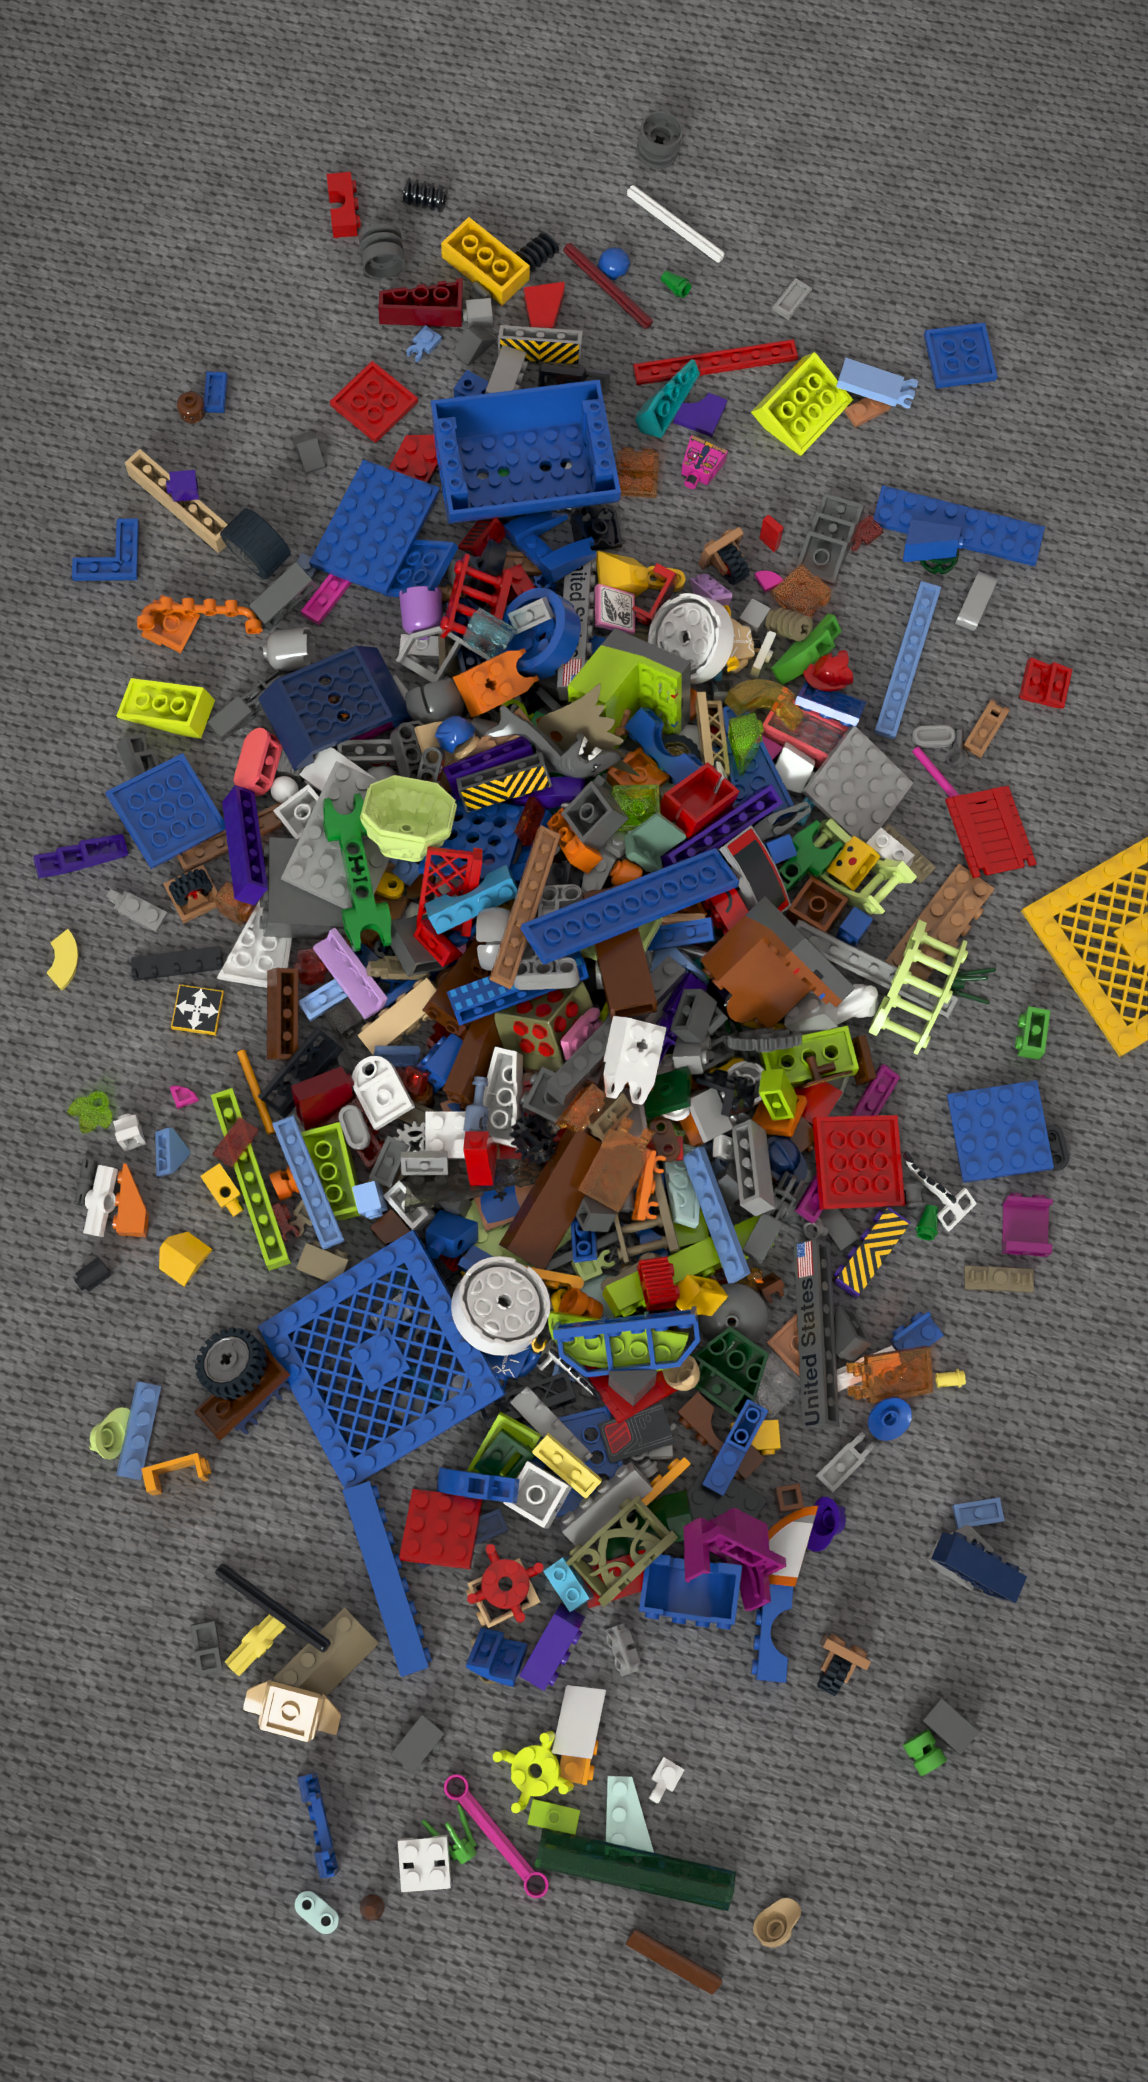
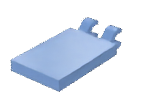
M845 358L836 387L894 407L896 404H899L904 408H910L912 402L906 400V398L914 399L915 390L909 387L917 388L918 381L916 379L903 381L904 377Z

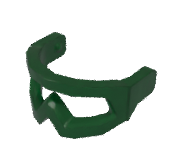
M957 549L956 557L929 560L932 563H938L934 568L927 565L926 560H921L920 562L930 573L936 574L940 572L943 575L951 571L956 565L959 549ZM952 562V564L947 568H943V566L941 565Z

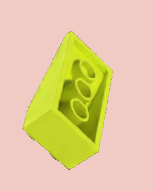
M131 678L116 716L177 735L201 739L215 699L203 687Z

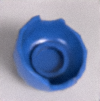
M612 247L606 249L601 254L597 267L610 280H616L619 276L626 275L630 266L628 254L623 249Z

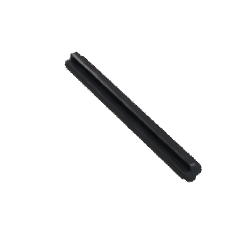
M221 1564L216 1569L215 1573L220 1579L316 1649L324 1653L330 1647L329 1639L227 1565Z

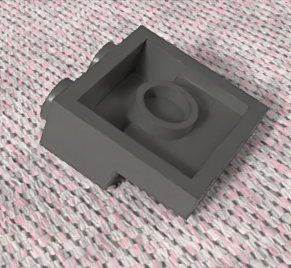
M542 1066L540 1072L535 1071L530 1084L533 1086L530 1092L525 1091L520 1101V1104L523 1105L522 1111L531 1114L533 1117L539 1115L540 1120L545 1119L564 1128L584 1086L582 1085L562 1105L546 1091L547 1082L555 1072Z

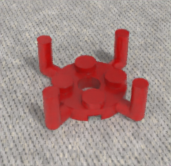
M489 1544L486 1546V1553L491 1565L488 1566L482 1576V1590L469 1594L467 1601L469 1604H475L486 1599L497 1608H511L516 1621L522 1623L525 1620V1615L520 1604L528 1594L529 1578L542 1573L543 1564L536 1563L534 1566L524 1569L522 1565L514 1560H500L495 1546ZM508 1577L512 1580L513 1586L509 1591H502L499 1588L498 1582L501 1578Z

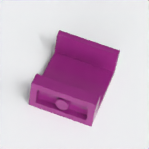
M1010 1193L1009 1196L1003 1199L1002 1254L1048 1257L1052 1254V1244H1048L1049 1206L1053 1204V1199H1047L1045 1195L1023 1197L1021 1193Z

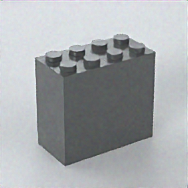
M269 837L267 845H263L268 885L267 891L260 898V908H263L262 916H260L259 928L263 929V937L324 940L328 937L329 931L336 928L344 939L346 933L341 913L343 908L281 880L299 839Z

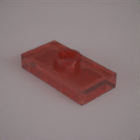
M528 797L514 831L524 846L532 845L537 829L545 814L544 808L536 797Z
M239 1117L212 1155L230 1168H233L259 1130Z

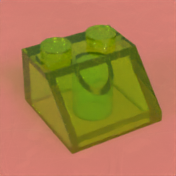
M755 713L729 719L728 739L739 776L744 775L759 751V745L762 741L763 725L761 720H757Z
M614 785L610 791L612 797L628 817L627 821L617 831H632L654 814H661L659 785Z

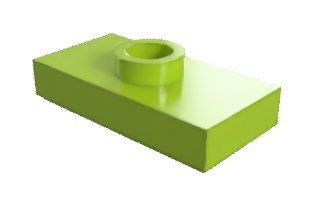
M533 1799L527 1824L575 1835L580 1810Z

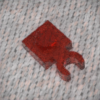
M871 515L861 521L857 527L853 539L856 543L851 547L853 552L860 548L862 542L869 545L884 533L883 529Z

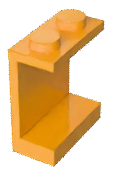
M199 1453L141 1468L146 1492L153 1496L162 1494L160 1474L196 1465L198 1478L204 1482L209 1481L208 1474H211L209 1461Z

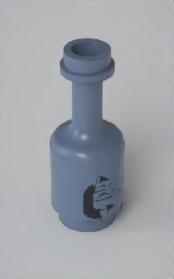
M474 1077L472 1082L475 1085L474 1102L466 1107L463 1131H487L489 1108L483 1105L484 1089L489 1084L488 1078Z

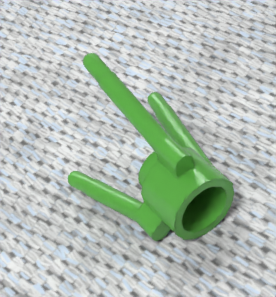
M459 1803L457 1808L467 1840L465 1837L459 1839L449 1822H446L445 1826L455 1841L452 1845L453 1848L449 1845V1853L453 1860L458 1859L460 1864H464L477 1854L474 1849L477 1844L472 1837L463 1807ZM422 1820L421 1823L433 1836L439 1835L426 1820Z

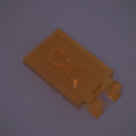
M629 1117L622 1119L618 1130L610 1128L578 1189L618 1213L621 1211L653 1151L647 1145L655 1132L646 1128L643 1130L640 1138L629 1134L628 1132L635 1122Z
M929 1346L865 1355L864 1363H846L847 1373H853L855 1377L862 1376V1385L847 1386L848 1396H854L856 1400L866 1398V1402L871 1404L889 1397L906 1398L933 1393L931 1347Z

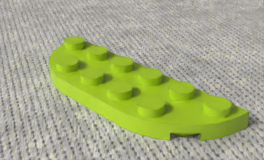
M550 1311L548 1317L549 1331L553 1341L558 1345L557 1339L554 1340L553 1328L556 1322L566 1324L601 1319ZM652 1328L656 1362L677 1360L686 1346L689 1333L672 1330L655 1331ZM646 1329L645 1332L639 1334L625 1331L621 1332L622 1334L619 1336L610 1337L614 1367L650 1363ZM599 1334L594 1339H584V1336L574 1337L573 1341L564 1342L565 1352L582 1365L608 1368L604 1334Z

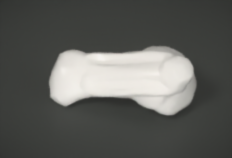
M854 984L855 989L837 1006L838 1024L852 1017L864 1018L874 1016L879 1006L877 989L871 985Z

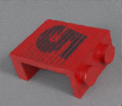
M656 563L653 573L657 580L665 584L652 609L648 613L635 605L632 608L637 621L647 627L652 623L659 608L670 599L679 582L675 572Z

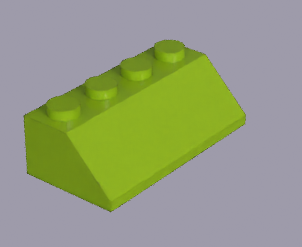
M340 1122L301 1132L336 1221L360 1216L352 1189L353 1186L359 1185L350 1146L346 1141Z

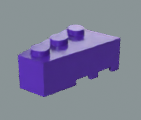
M560 1603L519 1676L545 1691L548 1684L553 1686L560 1674L556 1672L559 1664L564 1666L571 1652L567 1651L571 1643L576 1645L583 1633L579 1629L585 1616L576 1611L569 1612L565 1604Z

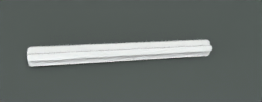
M632 185L627 190L628 197L717 263L723 260L724 251L635 185Z

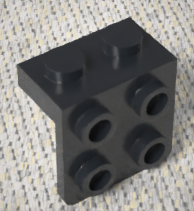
M719 1069L715 1070V1072L704 1073V1075L696 1077V1083L725 1092L721 1115L731 1117L751 1110L754 1105L755 1097L753 1095L756 1084L748 1082L746 1077H733L728 1075L727 1071Z

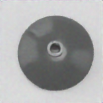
M721 1284L720 1286L728 1295L726 1300L712 1316L699 1315V1324L704 1336L710 1342L731 1326L750 1341L757 1344L764 1336L768 1326L769 1317L765 1301L757 1291L745 1284ZM731 1317L735 1318L737 1323L730 1324L728 1319Z

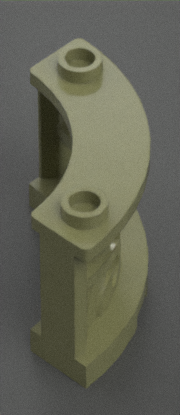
M639 1494L633 1500L628 1497L618 1506L621 1511L584 1546H581L579 1543L569 1552L572 1557L566 1564L568 1566L572 1565L600 1596L598 1601L603 1607L613 1600L679 1538L673 1531L669 1532L640 1500ZM634 1509L646 1521L641 1530L635 1529L638 1525V1517H636L633 1523L627 1520L628 1514ZM620 1519L622 1528L609 1529ZM649 1525L660 1536V1538L651 1533L646 1532ZM600 1538L598 1550L591 1548L590 1546ZM609 1538H634L630 1547V1555L635 1563L633 1567L622 1561H613L607 1564L606 1550ZM639 1540H643L640 1546L645 1547L646 1551L644 1554L636 1552ZM590 1554L593 1560L588 1562V1564H599V1569L594 1571L582 1557ZM619 1567L622 1573L620 1576H616L614 1570L609 1573L608 1569Z

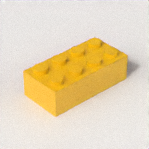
M470 217L441 243L442 258L471 282L478 281L491 294V298L501 306L530 280V265Z

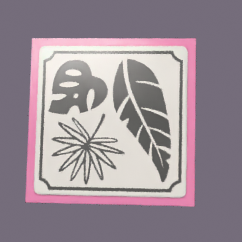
M597 584L595 586V626L612 631L616 628L633 635L635 633V614L632 610L635 605L634 594Z

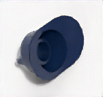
M776 1135L769 1138L767 1144L770 1169L773 1177L779 1183L785 1170L790 1173L783 1186H788L793 1175L798 1176L793 1187L799 1185L801 1179L805 1180L807 1176L808 1166L798 1147L790 1138Z

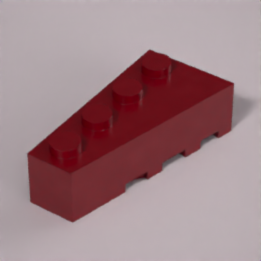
M457 278L456 282L446 283V280L439 281L437 285L431 286L420 284L412 289L401 287L379 291V324L462 327L463 278Z

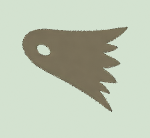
M600 683L580 699L546 714L537 724V728L550 739H552L550 736L552 731L559 732L562 735V740L554 742L564 751L577 740L576 736L580 732L585 734L588 740L584 755H590V752L595 747H598L602 750L616 751L620 757H626L624 753L613 748L623 743L624 740L607 732L614 725L615 719L599 716L605 708V705H596L600 694ZM622 760L611 766L613 768L628 772L630 774L640 776L633 768H631Z

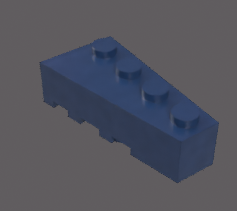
M955 1531L953 1534L942 1532L931 1558L949 1571L958 1573V1577L971 1582L972 1586L982 1589L983 1593L988 1596L1013 1603L1017 1602L1027 1576L1019 1572L1020 1568L1009 1562H1006V1564L1001 1562V1556L992 1552H984L985 1547L978 1543L971 1542L970 1544L966 1541L967 1537Z

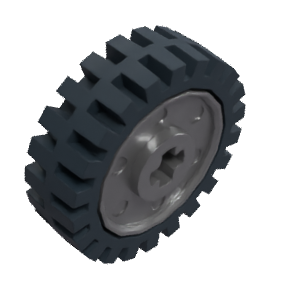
M231 1327L228 1331L226 1329L220 1330L221 1335L213 1334L214 1340L207 1339L205 1341L208 1346L200 1348L199 1351L202 1355H197L196 1360L199 1363L195 1364V1369L198 1371L196 1376L199 1382L210 1393L225 1400H229V1398L238 1399V1394L242 1397L247 1395L246 1389L250 1392L255 1389L252 1384L256 1383L258 1385L261 1380L258 1376H264L265 1371L262 1368L267 1367V1362L264 1360L267 1359V1355L262 1344L248 1331H244L242 1328H237L236 1330L234 1327Z

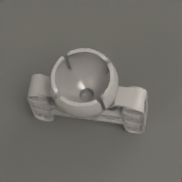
M574 884L545 886L534 919L537 916L541 917L583 900L581 888ZM491 907L478 913L476 939L479 942H486V945H479L477 947L478 959L482 969L492 971L511 913L510 910ZM527 940L514 981L515 988L519 990L572 988L579 983V972L574 959L562 957L543 965L536 953L534 956V950Z

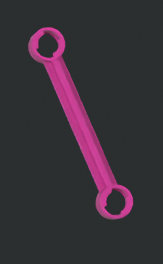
M460 1774L449 1776L444 1783V1792L447 1797L452 1800H458L524 1881V1890L527 1895L532 1898L544 1896L549 1886L547 1877L542 1872L534 1871L470 1793L466 1778ZM453 1779L462 1780L465 1784L463 1794L453 1795L451 1792L449 1793L447 1789L449 1781ZM540 1876L544 1879L545 1888L543 1892L534 1893L528 1890L527 1882L530 1877Z

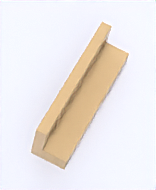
M697 692L695 709L701 762L703 764L708 762L713 767L716 760L724 765L727 777H729L730 768L722 701H707L706 692ZM708 708H717V713L713 717L710 716ZM711 724L720 730L716 735L710 732ZM714 742L722 747L718 753L712 751V744Z

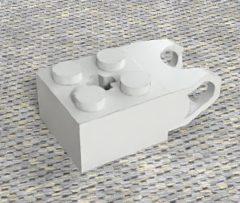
M613 1016L603 1062H606L603 1073L606 1097L616 1099L623 1090L624 1085L628 1082L632 1103L643 1105L655 1082L666 1027L632 1018ZM613 1083H614L615 1088H614V1091L611 1092V1088H612V1085H613ZM641 1089V1095L638 1099L637 1095L639 1090Z

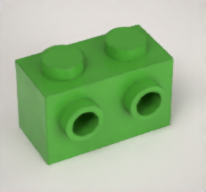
M1028 1006L1024 1013L1019 1015L1018 1027H1021L1020 1035H1017L1015 1040V1048L1018 1049L1017 1056L1039 1060L1044 1055L1051 1010Z

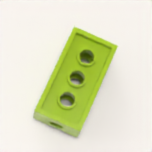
M848 1026L802 1035V1045L793 1046V1048L777 1049L773 1052H759L762 1068L764 1070L784 1068L793 1088L813 1081L808 1063L804 1061V1057L815 1055L818 1066L834 1062L836 1071L821 1075L822 1078L847 1071H853V1073L836 1079L854 1076L859 1069ZM830 1052L834 1054L835 1057L829 1058L825 1055V1053ZM781 1062H788L791 1064V1067H784Z

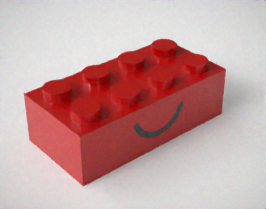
M735 888L701 901L704 909L711 911L715 928L717 930L721 929L724 936L749 912Z

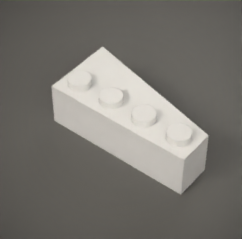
M495 1047L487 1075L489 1084L484 1089L483 1105L489 1108L487 1131H489L495 1143L517 1148L516 1145H511L514 1138L510 1136V1133L514 1131L511 1128L512 1125L522 1117V1104H520L523 1092V1055L515 1051Z

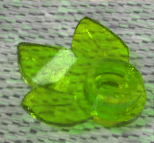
M94 1091L88 1097L77 1098L72 1102L67 1111L69 1115L79 1117V1128L83 1134L92 1132L98 1125L108 1129L113 1119L112 1112L108 1108L109 1098L101 1091ZM95 1100H102V1104L94 1106Z

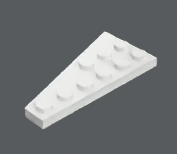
M260 900L217 979L267 988V970L288 968L292 938L263 937V929L259 928L260 916H262L263 908H260Z

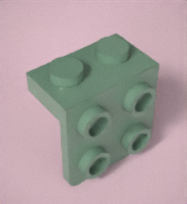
M654 814L624 836L625 854L630 861H635L646 872L653 873L663 869L661 856L686 838L685 832L661 814Z

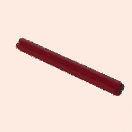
M572 243L565 245L563 252L644 329L652 325L653 320Z

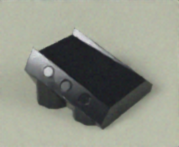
M583 507L579 513L571 515L570 524L574 542L592 537L594 546H590L591 550L622 548L616 510L602 508L600 511L595 512L591 507Z

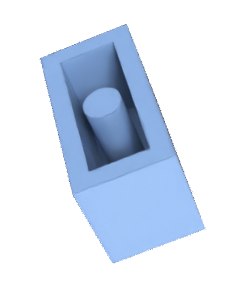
M372 1181L352 1187L360 1215L369 1219L382 1217V1212L388 1211L380 1183Z

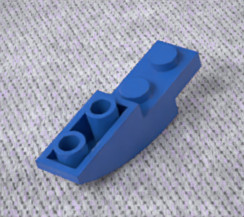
M575 1216L571 1223L573 1261L577 1263L597 1260V1231H583Z
M747 1399L702 1484L703 1486L724 1496L769 1410Z
M439 1467L437 1492L483 1500L517 1503L520 1479Z

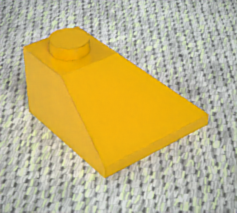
M602 551L596 552L598 584L633 593L634 598L649 588L647 568L637 560Z

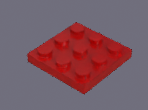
M373 361L330 400V406L375 443L418 403V398Z
M412 1489L399 1555L400 1561L471 1570L483 1499Z

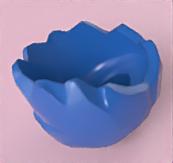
M451 716L438 726L435 737L443 750L453 754L457 745L474 736L476 729L465 718Z

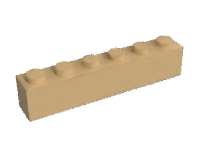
M141 449L125 462L128 475L215 551L220 553L226 547L220 533L228 524L200 500L174 502L172 494L167 493L166 481L170 480V475Z

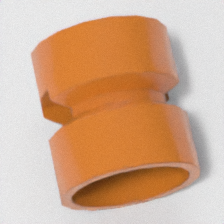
M287 1166L286 1171L278 1170L269 1174L280 1201L292 1197L293 1192L300 1193L289 1166Z
M571 1288L563 1296L559 1305V1312L601 1319L603 1304L592 1297H588L586 1293L578 1288Z

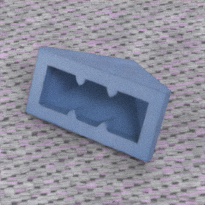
M169 1127L155 1132L156 1177H162L174 1173L188 1158L190 1150L173 1128Z

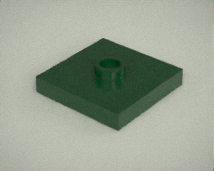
M688 1066L656 1075L654 1085L645 1100V1115L648 1119L691 1107V1071Z

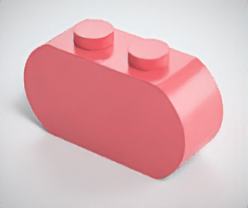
M256 728L244 739L233 780L235 785L255 792V797L264 795L273 785L282 752V746L277 736L264 728Z

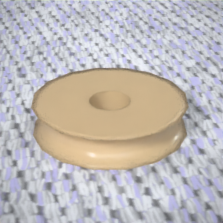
M475 732L473 737H469V740L457 745L453 754L449 753L453 755L454 759L458 760L467 756L477 746L479 737L475 736Z

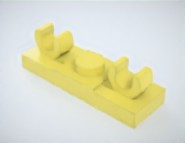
M549 1433L532 1450L536 1457L585 1499L602 1482V1479Z

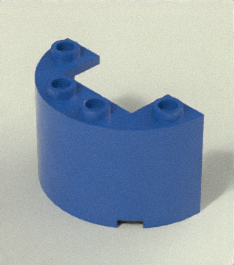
M661 1554L644 1570L639 1611L645 1613V1618L659 1620V1616L672 1618V1623L686 1624V1620L696 1621L695 1626L709 1628L710 1623L717 1624L716 1628L731 1630V1625H735L742 1565L718 1562V1564L710 1563V1573H703L687 1583L685 1581L684 1559Z

